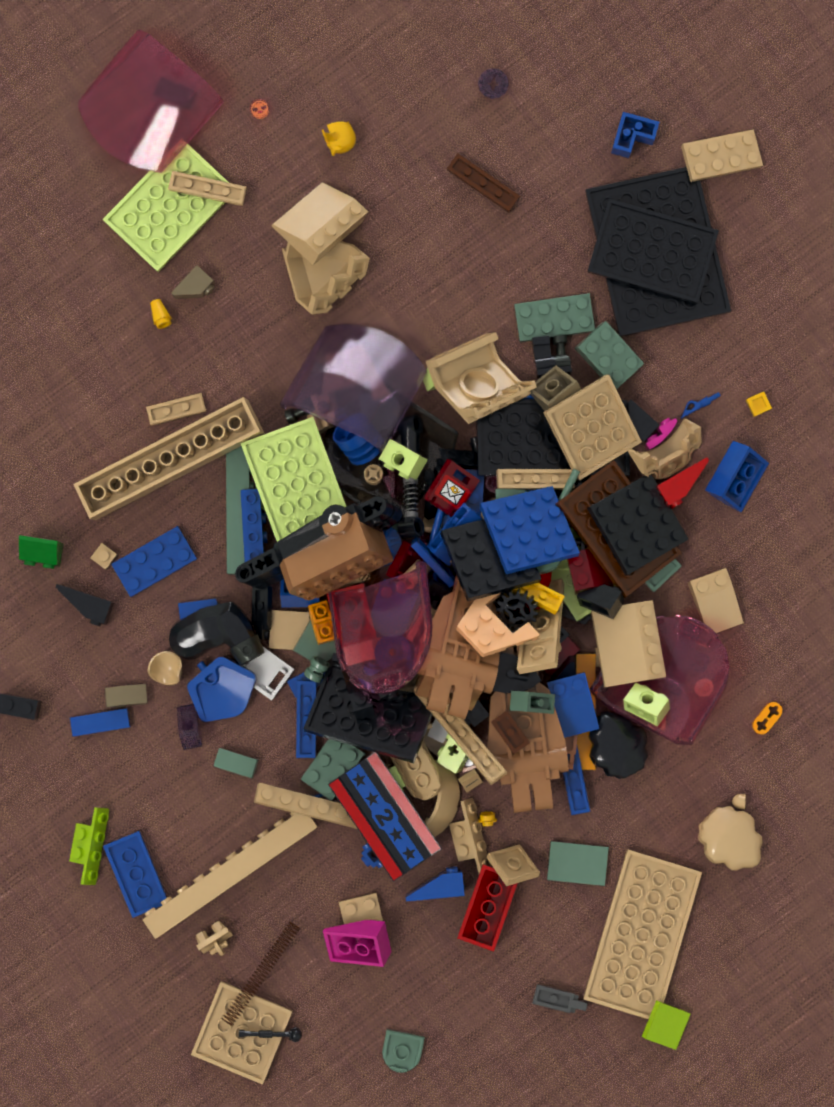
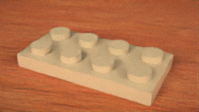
M754 129L681 145L690 182L761 168L763 166Z

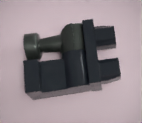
M567 335L552 337L553 345H557V355L551 356L549 336L532 337L531 342L537 379H540L555 365L568 375H571V360L566 355L564 346L568 342Z

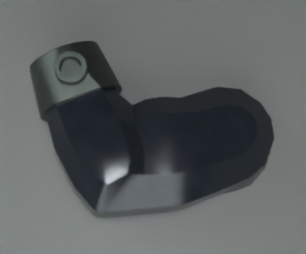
M232 601L197 610L191 615L175 622L169 633L171 649L178 656L187 660L197 659L208 650L224 644L231 648L229 651L240 666L265 653L258 634L256 635L251 621L244 611Z

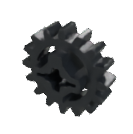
M510 589L509 595L503 593V599H498L497 603L499 606H496V611L499 612L497 617L499 619L502 618L501 621L507 624L508 629L514 627V632L527 622L531 625V621L536 622L537 617L535 615L539 613V610L535 609L538 606V602H532L534 596L528 597V591L522 594L520 589L517 590V593ZM525 603L528 604V606H529V608H530V611H529L528 608H526Z

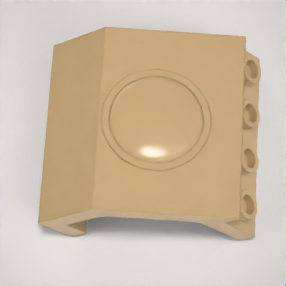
M496 332L486 333L426 360L435 388L468 424L531 394L530 390L537 388L535 380L520 381L501 361L493 343L498 340Z

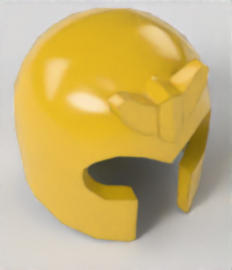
M349 121L328 124L327 127L330 133L324 132V129L321 130L332 156H335L336 153H346L355 146L356 135Z

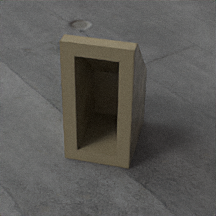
M196 265L171 294L175 299L203 298L205 294L208 296L214 290L215 282Z

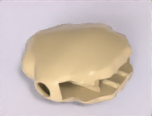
M731 806L716 807L699 824L698 839L704 845V854L709 861L714 864L724 863L730 870L734 871L742 868H753L759 864L761 860L760 848L763 843L762 836L755 831V820L750 814L745 811H735Z

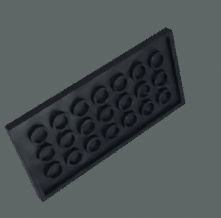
M521 399L476 420L477 476H497V469H571L543 413L544 410L535 399ZM622 400V402H623V404H624V406H625V408H626V410H627V412H628V403H627V400ZM627 451L615 458L614 461L625 476L629 477L630 459ZM606 465L602 466L601 468L597 469L596 471H594L593 473L589 474V475L586 476V477H591V476H593L595 473H597L599 470H601V469H602L603 467H605Z

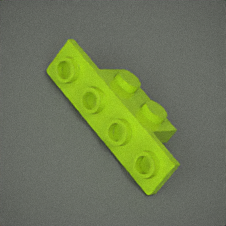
M94 807L91 825L76 823L69 861L84 865L81 878L82 885H96L105 831L109 819L108 808Z

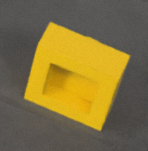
M764 391L746 399L753 417L772 409Z

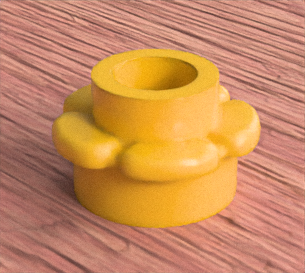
M485 811L480 813L478 821L482 823V826H493L497 818L495 817V812Z

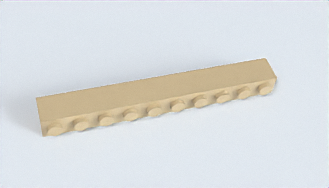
M291 812V817L286 821L282 818L276 822L273 830L269 832L266 829L258 835L259 839L253 843L250 840L242 846L243 850L240 853L236 854L234 851L226 857L227 861L224 864L220 865L218 862L209 869L211 872L208 875L204 876L202 873L193 880L194 884L188 888L185 885L177 891L179 895L173 899L171 896L160 902L162 904L160 908L156 910L153 907L144 913L146 917L142 920L156 939L316 829L317 825L312 818Z

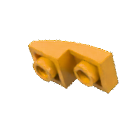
M327 600L308 605L318 645L336 640L337 635L331 621L332 615Z

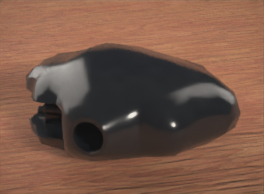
M610 711L601 712L597 716L599 729L590 731L588 736L592 743L589 754L592 763L597 767L603 768L607 776L618 779H625L644 769L645 761L648 758V753L645 749L647 744L645 731L641 727L634 726L630 717L625 714H615Z

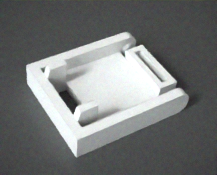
M263 647L264 654L243 666L256 674L257 680L254 688L270 700H273L295 669ZM281 671L285 676L276 689L273 690L269 685L278 672Z

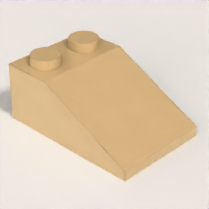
M726 568L687 582L707 636L744 623Z

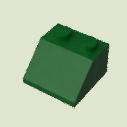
M19 535V560L24 561V565L35 566L36 563H41L43 568L54 569L55 566H60L64 544L59 541Z

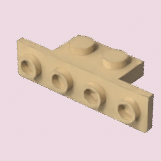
M473 798L460 801L465 820L450 823L449 827L458 862L475 858L478 873H480L483 864L491 866V863L487 859V846L483 840L481 823L478 821L477 806Z

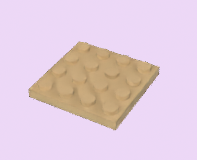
M604 375L543 412L571 470L574 468L580 471L577 480L583 479L642 443L610 375Z
M221 981L191 1055L263 1085L282 1037L259 1038L258 1036H245V1038H239V1030L284 1032L293 1010L252 994L254 997L248 995L251 1000L246 997L243 998L239 995L241 993L246 996L241 992L242 989ZM236 996L242 998L243 1000L246 999L247 1001H249V1003L243 1001L247 1005H242L245 1009L238 1007L240 1010H242L243 1013L236 1010L241 1015L239 1016L235 1014L238 1017V1019L234 1018L233 1016L230 1017L225 1013L228 1012L229 1014L233 1015L228 1010L230 1009L234 1011L230 1007V1005L238 1009L232 1004L233 1002L239 1005L234 999L241 1002ZM223 1015L229 1017L230 1019L233 1018L236 1022H234V1021H232V1020H230V1021H231L234 1025L231 1026V1025H229L228 1023H226L224 1020H226V1021H228V1020H227Z

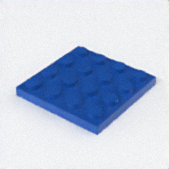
M553 486L480 504V510L506 574L579 556V549L565 515L556 505L559 500Z

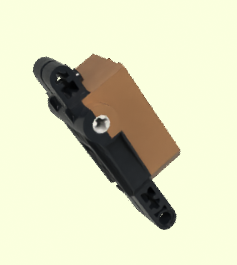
M379 496L373 497L359 505L355 503L347 507L337 504L331 505L325 509L321 516L274 543V548L239 565L235 571V577L239 582L257 589H265L284 579L290 594L305 600L319 598L394 561L383 531L390 529L391 525L401 519L402 510L398 505Z

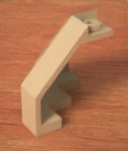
M343 241L338 243L314 265L306 260L289 242L287 243V248H282L295 299L312 315L327 313L338 298L342 299L352 289L351 285L357 279L361 280L366 275L370 260L355 245Z

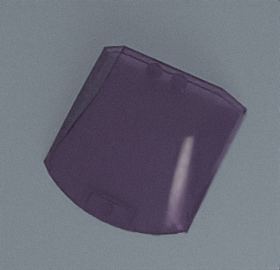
M352 324L325 326L280 405L284 409L286 407L298 408L367 440L382 453L389 439L392 438L427 371L420 359L410 348L385 332Z

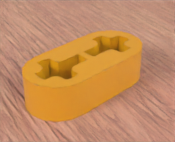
M770 702L765 705L752 722V729L755 733L766 734L782 714L780 704ZM776 706L777 715L772 714L768 718L767 715L770 713L769 707ZM766 719L767 721L764 723L765 730H758L757 722H763Z

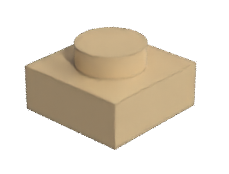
M101 543L90 558L107 570L118 554Z

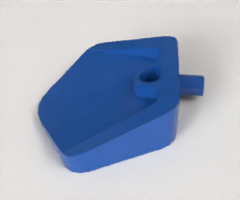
M218 657L208 666L204 661H201L197 665L201 672L187 685L199 718L204 722L235 717L243 713L257 680L256 674L227 657Z

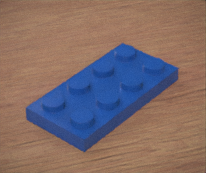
M176 526L111 565L129 596L133 597L194 562L197 558L179 526Z
M137 831L104 845V850L132 918L146 913L153 907L158 908L162 906L160 902L166 899L167 896L141 832Z

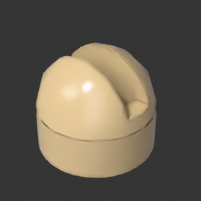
M737 794L733 797L732 803L734 807L745 809L746 794Z

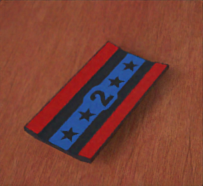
M372 753L328 784L393 882L442 849L378 753Z

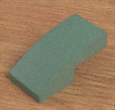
M219 748L214 767L253 778L259 760Z

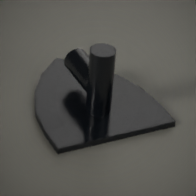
M501 652L493 691L501 693L525 691L534 687L541 679L536 671L519 674L517 670L518 657Z

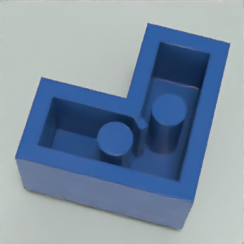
M623 112L611 154L629 158L634 141L653 145L660 122Z

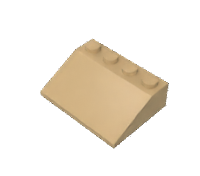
M322 182L273 223L272 227L306 260L314 265L363 222L368 211L355 198Z
M653 600L622 605L614 619L591 611L604 687L666 677Z

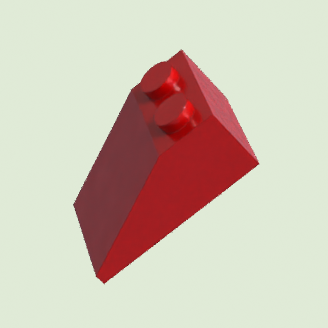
M708 457L656 486L664 498L667 507L670 506L673 509L683 503L682 499L687 495L709 462Z

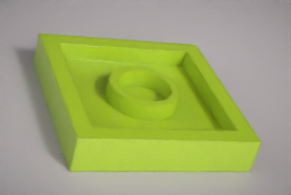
M656 1000L642 1037L676 1050L690 1013Z

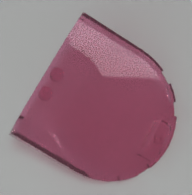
M422 561L416 562V569L394 578L360 589L328 593L337 658L341 669L347 672L350 677L349 680L359 689L376 694L394 692L404 687L415 677L427 657L431 645L433 626L426 562Z
M676 615L675 617L657 616L656 621L666 677L636 683L646 685L652 691L658 694L662 693L669 699L670 710L659 726L624 710L623 699L635 683L604 687L602 672H600L590 687V691L606 707L675 744L693 745L726 689L729 678L727 651L718 635L701 621L682 615Z

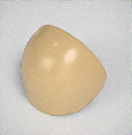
M160 652L151 659L148 665V674L158 683L175 685L179 682L182 675V661L173 652Z

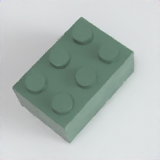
M607 321L598 325L574 348L600 377L610 375L616 390L644 364Z

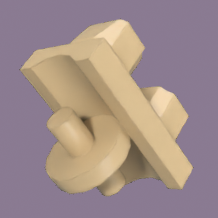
M217 921L211 926L215 933L214 935L209 937L205 930L196 934L198 942L196 946L203 954L209 951L211 955L218 952L223 956L225 954L223 948L228 946L226 940L234 936L231 930L225 927L222 922Z

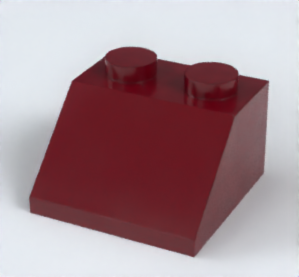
M589 549L580 550L578 557L567 559L575 595L604 584L610 587L613 586L612 581Z

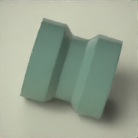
M313 656L310 661L311 665L306 668L304 675L308 679L320 683L323 679V673L328 670L330 664L318 656Z

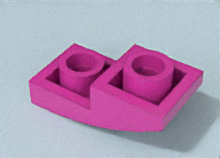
M667 418L659 423L661 426L657 431L660 436L654 434L647 438L648 442L644 445L647 451L655 448L669 435L677 423L676 418L673 420Z

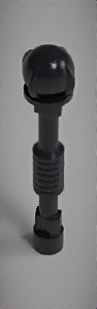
M297 1027L289 1029V1032L239 1030V1038H245V1036H258L259 1038L289 1037V1041L298 1042L302 1038V1032Z

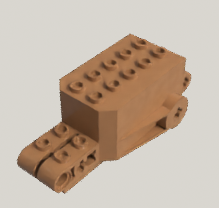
M456 575L452 592L442 598L420 645L414 666V673L420 675L415 695L428 699L426 709L444 714L446 706L449 704L447 715L465 720L468 710H473L481 693L491 694L498 673L499 652L482 657L456 630L457 625L474 602V600L467 602ZM492 602L487 607L497 616L499 612L496 611V607Z
M513 646L501 652L518 657L519 646H516L517 653H514ZM540 682L534 687L525 690V692L551 694L550 690ZM494 691L490 696L487 748L507 771V774L499 779V783L501 785L510 784L514 813L532 811L530 790H533L535 811L553 809L550 779H559V773L569 772L566 742L555 706L554 714L510 711L511 693ZM505 711L509 712L530 742L515 754L512 753L491 723V721Z

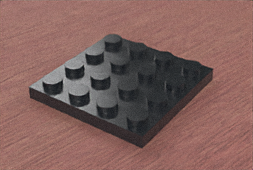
M652 474L649 477H641L587 508L625 576L689 540L671 507H667L664 498L659 493L656 487L657 483Z
M484 519L441 530V537L467 602L541 581L537 567L510 574L505 573Z

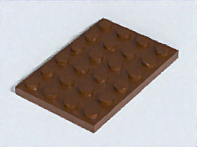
M613 460L558 501L556 505L564 513L567 521L615 587L622 591L625 598L682 553L678 547H675L625 576L587 509L631 484Z

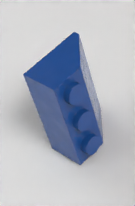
M732 441L705 491L738 512H742L769 463L751 447Z

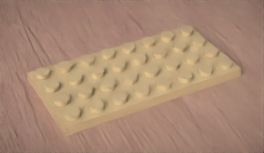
M627 849L583 996L584 1000L649 1019L656 1000L664 1003L701 878V871Z

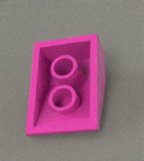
M363 920L323 930L331 962L384 967L392 952L385 921Z

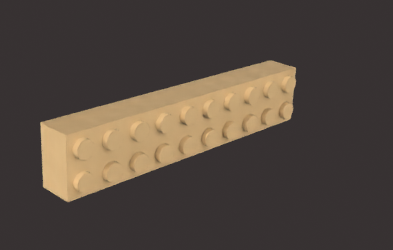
M242 397L73 485L89 519L98 520L241 446L240 443L262 436L265 433L249 400Z

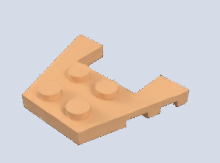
M500 593L474 600L456 628L482 657L504 651L506 648L514 645H522L526 641H535L540 636L529 622L512 633L487 607L499 598Z

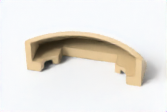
M684 419L674 434L660 446L644 452L630 449L628 453L640 472L645 476L649 477L652 474L655 479L670 477L684 468L691 460L692 452L695 449H699L702 443L701 427L688 419Z
M434 760L442 775V787L438 793L434 811L430 818L426 817L424 823L433 836L436 837L449 826L455 817L460 800V790L455 773L437 763V760Z

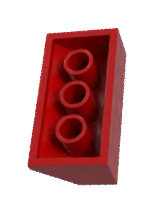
M483 864L457 939L494 952L518 883L506 886L492 866Z

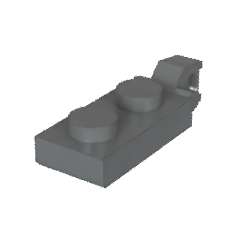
M540 984L536 985L532 1004L567 1013H575L576 1009L586 1011L588 1003L578 1000L579 995Z

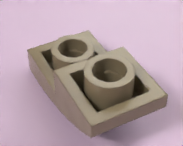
M146 684L105 688L106 708L147 704Z

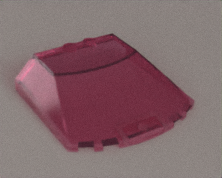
M138 29L80 98L78 105L88 130L108 153L123 163L130 164L138 169L162 173L224 101L201 76L150 34Z

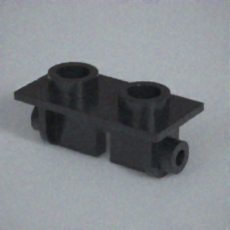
M439 448L441 457L437 458V466L443 467L447 459L463 469L470 470L474 466L477 467L474 451Z

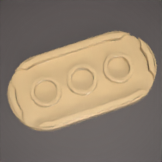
M424 740L414 763L390 757L408 792L413 797L428 800L440 792L442 775Z

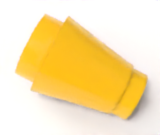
M161 299L153 300L150 305L154 325L158 329L170 326L172 317L161 302Z

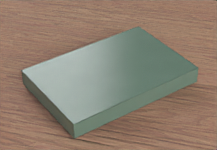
M550 841L547 880L605 886L609 847Z

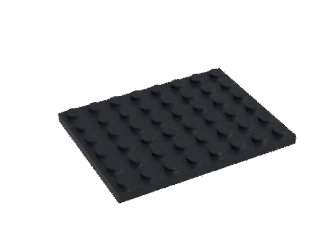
M687 167L585 190L596 240L608 199L711 228L700 180L690 182ZM716 245L713 249L698 304L605 278L620 337L731 312Z

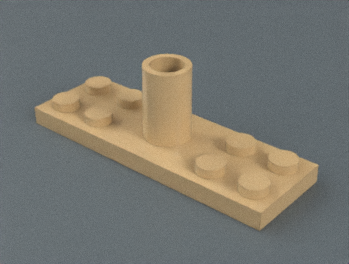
M563 579L552 580L548 588L564 595ZM563 601L556 615L540 607L538 615H535L537 617L536 622L531 621L532 627L540 636L535 641L530 640L519 645L517 663L519 674L556 668L558 666V654L562 649L560 631Z

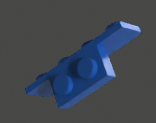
M258 489L241 490L245 562L264 553V543H268L267 532H264L263 524H267L266 512L263 513L261 509V498Z

